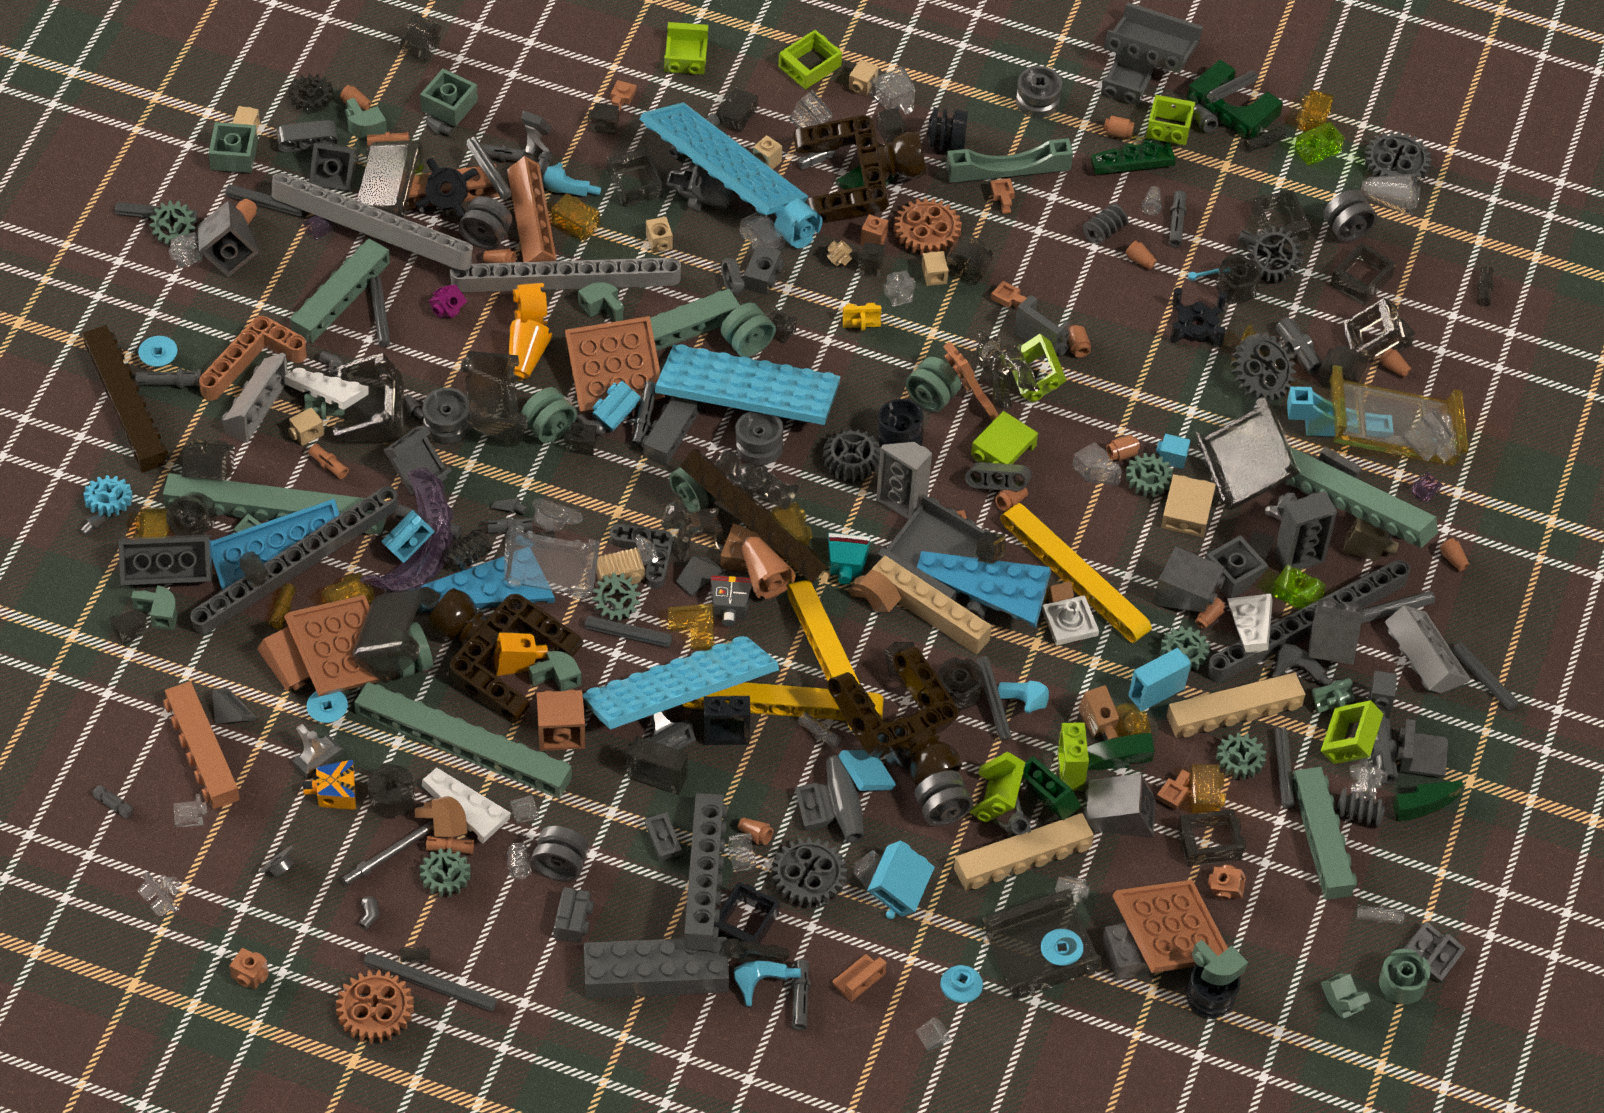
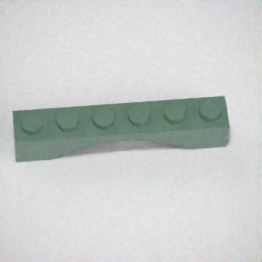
M1069 138L1049 140L1029 151L1006 156L984 155L969 149L953 150L947 153L946 169L950 183L1071 170L1073 151Z

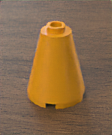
M516 319L511 323L508 373L516 381H523L530 377L552 338V332L548 333L549 328L539 322L527 320V323H520L521 319Z

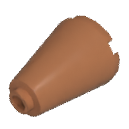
M749 537L744 541L742 552L756 596L758 598L763 596L765 599H770L787 590L786 585L790 581L792 584L795 581L796 575L793 569L760 537Z

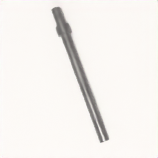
M433 820L369 861H363L358 864L355 870L342 877L343 883L347 886L359 877L364 878L371 873L372 869L434 830Z

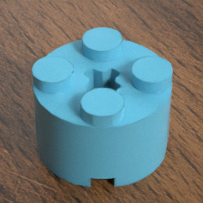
M800 198L795 199L786 206H782L776 212L777 218L774 224V231L795 248H803L814 240L812 238L814 233H819L821 230L822 217Z

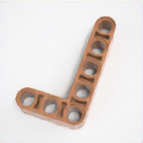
M256 317L201 375L199 382L202 397L208 401L219 398L264 348L276 354H286V359L293 363L303 362L307 358L305 338L268 317Z

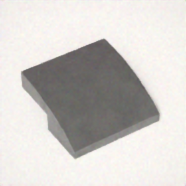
M1426 921L1404 949L1414 950L1421 958L1424 957L1430 965V978L1440 983L1466 948L1451 935L1446 934L1443 936Z

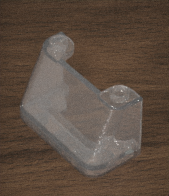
M513 525L507 531L504 581L507 582L508 586L520 587L524 585L573 594V597L577 599H586V596L593 593L600 541L589 539L588 543H580V540L577 539L573 542L532 534L533 531H528L525 534L524 527Z

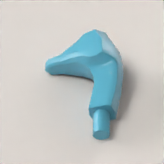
M562 163L548 166L543 175V186L551 192L587 196V193L600 195L601 187L589 185L590 181L575 180L566 176Z
M1000 682L999 686H997L1000 699L1015 698L1024 701L1026 704L1025 713L1030 714L1032 711L1047 706L1049 690L1040 682Z
M755 960L735 967L734 979L743 994L746 1006H752L754 988L760 979L767 977L787 980V978H801V968H788L785 964Z

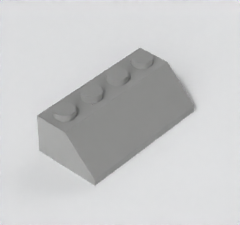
M280 353L265 358L260 366H256L252 378L244 384L240 396L234 399L229 412L223 415L224 434L248 443L286 386L284 383V376L288 374L286 354Z
M915 442L883 445L880 449L876 500L909 520L922 503L921 496L924 494L928 497L932 453L926 447L920 446Z
M1403 605L1385 621L1389 628V634L1398 641L1400 651L1409 658L1411 668L1423 679L1421 682L1428 691L1443 693L1466 684L1471 680L1425 611Z

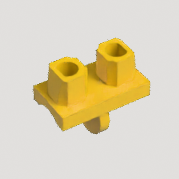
M867 303L865 306L846 304L843 307V328L860 327L861 331H866V327H880L881 305H876L875 303Z

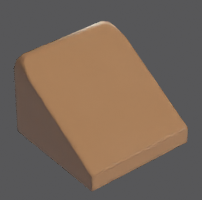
M1068 581L1050 586L1046 598L1052 602L1073 598L1072 583Z

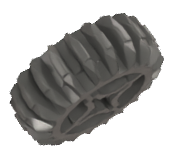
M1272 226V232L1269 233L1266 227L1264 228L1265 235H1262L1259 231L1256 233L1259 240L1251 238V242L1255 246L1248 245L1247 247L1249 251H1252L1247 253V258L1253 259L1248 262V265H1256L1252 269L1253 273H1257L1260 270L1258 278L1261 279L1266 274V282L1270 281L1271 276L1274 277L1275 283H1278V276H1281L1282 280L1286 281L1285 274L1287 273L1290 277H1293L1294 273L1291 269L1299 271V266L1295 263L1301 264L1303 262V259L1297 257L1304 254L1302 250H1297L1302 247V243H1295L1298 239L1297 235L1290 238L1291 230L1283 234L1284 227H1280V231L1276 232V226ZM1270 239H1281L1276 245L1264 244V242ZM1286 243L1289 244L1293 252L1291 260L1282 252ZM1259 248L1267 255L1264 266L1257 257ZM1279 249L1280 257L1272 258L1271 260V251H1278ZM1276 263L1286 265V267L1279 270L1269 269Z
M849 428L848 432L842 429L839 434L834 432L832 438L828 437L823 447L824 453L822 458L825 468L829 469L830 474H835L836 479L843 477L845 482L847 479H852L853 483L857 478L863 481L864 476L870 478L872 473H876L879 466L880 449L878 442H875L874 436L868 437L867 431L860 433L859 428L856 432L852 431L851 428ZM838 451L841 452L839 457L836 456ZM865 453L868 455L867 459L863 458Z

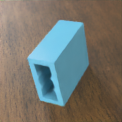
M1176 648L1134 670L1128 696L1141 712L1185 689L1191 666L1188 656L1183 654L1179 648Z
M900 840L886 847L867 891L901 917L916 911L935 867L925 857L912 850L907 843Z

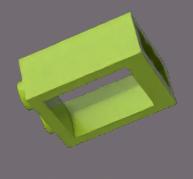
M813 30L779 53L778 67L806 90L841 67L842 52L837 46L830 43L824 35ZM815 49L827 60L809 70L797 59Z
M1155 95L1146 138L1186 145L1195 102ZM1156 117L1165 118V119H1170V120H1176V121H1181V122H1186V123H1185V126H1183V125H1178V124H1172V123L1157 121V120H1156Z
M1038 334L1006 355L1021 395L1031 403L1040 400L1044 395L1057 389L1067 381L1051 341L1042 334ZM1046 354L1053 372L1031 386L1024 367Z
M1371 700L1335 708L1321 752L1333 764L1369 758L1384 714ZM1359 722L1355 737L1345 739L1349 724Z
M1062 723L1057 750L1059 776L1073 791H1084L1089 764L1085 723Z

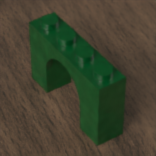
M1220 59L1189 85L1187 99L1195 102V105H1202L1213 113L1223 125L1228 126L1239 136L1244 137L1250 142L1281 115L1283 101L1267 91L1248 106H1233L1226 103L1223 99L1211 103L1207 98V94L1235 78L1236 69Z

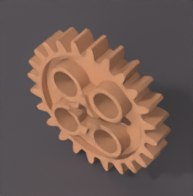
M917 198L916 204L909 201L908 207L903 205L902 211H897V217H895L894 221L895 237L899 238V244L905 243V249L912 247V253L920 250V255H923L924 251L927 253L932 251L940 252L941 249L947 252L948 247L953 248L954 242L958 243V239L961 236L962 222H960V215H956V209L950 210V204L943 206V201L935 203V198L931 202H928L927 198H924V202H920Z
M368 970L367 977L358 973L359 980L351 977V986L344 984V992H338L340 1000H336V1014L339 1017V1024L344 1026L345 1032L351 1030L352 1038L359 1034L360 1042L369 1037V1042L372 1044L374 1038H378V1041L382 1043L384 1036L392 1040L391 1033L399 1036L400 1028L407 1029L406 1021H412L410 1013H414V1005H412L414 1004V999L411 996V989L406 988L405 981L399 983L398 975L391 979L389 971L385 976H381L380 970L377 971L376 975H372V972ZM365 993H366V994H369V995L366 996V997H361V996H360L361 994H365ZM386 995H392V996H393V997H391V998H384V996H386ZM362 1014H363V1015H366V1017H364V1018H358V1017H357V1016L362 1015ZM384 1016H389V1017H390L389 1019H386V1020L381 1019V1018L384 1017Z

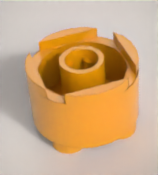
M544 283L517 285V289H513V301L518 304V310L514 311L515 320L521 319L520 323H527V320H533L547 325V321H543V317L547 316L546 293L542 292L540 288L544 287Z

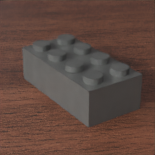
M1325 491L1312 493L1305 498L1294 499L1285 504L1274 557L1285 575L1325 562L1337 514L1336 508Z
M211 534L135 537L118 540L121 585L208 582L213 580Z

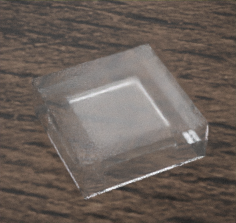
M532 795L510 801L516 824L539 818Z

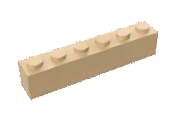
M884 556L871 569L882 573L895 585L902 597L898 602L900 605L977 655L990 641L992 625L889 557Z
M1291 673L1171 703L1168 706L1166 717L1175 738L1190 737L1195 733L1210 732L1215 728L1229 727L1243 721H1253L1258 717L1266 715L1273 716L1286 710H1296L1302 707L1305 692L1296 673Z
M1083 813L1066 818L1064 821L1060 820L1031 830L1030 833L1026 832L1022 835H1016L955 857L954 870L965 891L978 889L989 882H999L1007 876L1021 874L1027 869L1042 867L1050 861L1062 860L1076 852H1085L1092 847L1094 834Z

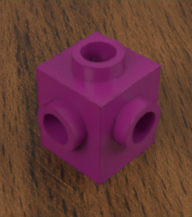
M456 284L437 289L433 293L434 296L428 301L432 306V311L439 318L455 317L460 312L459 309L468 302Z

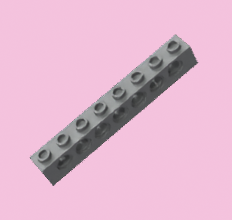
M696 793L684 949L712 951L713 941H718L719 927H714V923H719L720 909H716V905L721 904V891H717V887L722 888L723 874L718 873V870H723L724 856H720V852L724 853L725 839H721V835H726V821H722V818H727L728 804H723L724 795Z

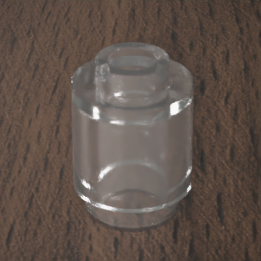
M523 843L512 844L507 851L508 873L515 879H524L532 872L530 851Z
M1067 875L1065 877L1059 876L1055 894L1060 895L1062 899L1082 903L1083 899L1087 900L1090 886L1086 885L1087 880Z

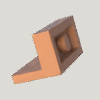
M865 954L835 978L833 985L852 1002L886 974L887 962L881 957L874 961Z

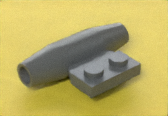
M831 756L826 761L827 785L812 783L795 787L804 828L807 831L828 826L830 822L836 819L846 841L850 843L858 842L864 838L863 812L856 784L839 756Z

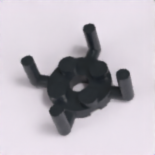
M429 158L427 165L432 173L427 179L425 188L427 196L416 202L417 209L421 213L427 212L426 205L432 203L441 210L454 209L458 217L462 219L465 210L461 204L468 196L467 181L471 178L475 181L480 180V173L476 168H471L463 174L456 169L448 167L439 168L433 158ZM445 183L452 185V190L447 194L441 192V187Z
M1179 287L1175 288L1172 306L1179 313L1177 321L1172 324L1170 341L1176 343L1182 338L1192 342L1193 339L1200 340V342L1210 340L1215 346L1222 347L1226 329L1218 327L1219 317L1217 315L1225 310L1227 293H1219L1217 306L1212 309L1205 306L1202 302H1195L1193 305L1185 307L1181 303L1183 290ZM1199 321L1203 325H1194L1192 322Z

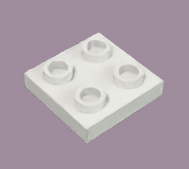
M1085 595L1042 605V612L1056 646L1098 636L1099 629Z

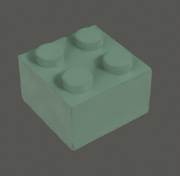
M442 68L420 94L421 111L456 127L478 101L477 84Z
M215 122L208 153L210 169L252 173L258 145L256 125Z

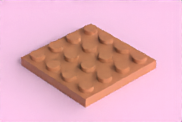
M650 316L565 330L580 414L594 412L593 406L600 398L603 401L609 395L607 390L614 383L618 385L623 381L641 398L646 381L657 383L661 373ZM656 393L654 402L665 400L664 394Z
M365 595L287 612L284 616L319 697L365 686L367 682L373 684L393 679L399 675Z
M1193 880L1116 890L1112 895L1151 973L1195 967L1196 963L1192 952L1194 945L1201 939L1217 956L1228 949Z

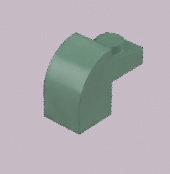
M355 98L347 100L345 113L348 119V130L353 136L367 139V135L385 134L387 132L386 119L378 106L362 112Z
M598 282L578 290V304L590 318L605 311L614 322L623 320L624 306L618 299V289L615 286Z
M157 586L156 593L145 590H133L131 597L133 610L151 612L152 628L175 629L177 621L176 602L173 594L168 589Z
M547 652V661L537 662L529 667V680L532 686L554 679L559 691L570 690L582 685L581 671L577 663L570 655L564 652Z
M1202 939L1193 948L1192 956L1195 963L1200 967H1204L1201 978L1210 984H1229L1246 970L1247 960L1233 946H1230L1219 956Z
M1340 973L1321 982L1328 1002L1341 1018L1349 1017L1363 1010V1005L1370 1002L1367 992H1357L1351 974Z

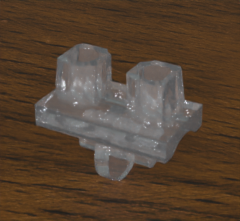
M1368 758L1360 759V763L1350 766L1352 779H1361L1360 783L1351 785V792L1355 791L1356 798L1361 793H1364L1367 800L1370 796H1373L1375 802L1376 788H1381L1382 783L1387 781V772L1381 770L1379 765L1374 766L1368 763Z
M148 872L142 876L145 882L137 891L146 901L150 900L155 894L159 897L150 905L158 916H162L169 910L175 913L180 909L169 895L171 893L175 896L179 892L176 889L179 881L175 876L167 878L166 875H162L160 877L161 884Z

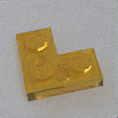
M713 604L668 607L669 630H691L692 650L712 649L715 645Z

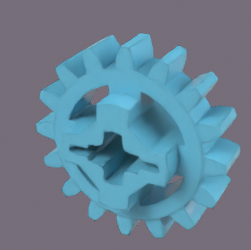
M106 475L103 480L97 477V482L90 481V486L85 487L84 502L86 503V508L91 507L92 513L98 511L99 516L107 513V516L110 517L113 512L119 515V510L126 511V506H131V500L133 499L131 486L126 484L125 479L118 481V476L110 479L109 475Z

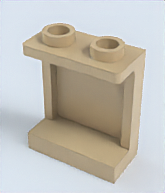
M1173 474L1161 528L1204 537L1216 484L1206 480H1197Z

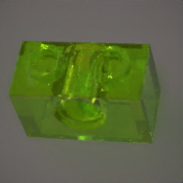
M1286 565L1274 583L1272 596L1301 610L1323 598L1326 584L1317 578L1303 573L1298 568Z

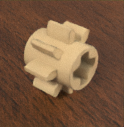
M842 240L839 243L833 241L827 247L829 251L827 257L836 266H839L841 263L846 266L852 259L850 255L852 249Z

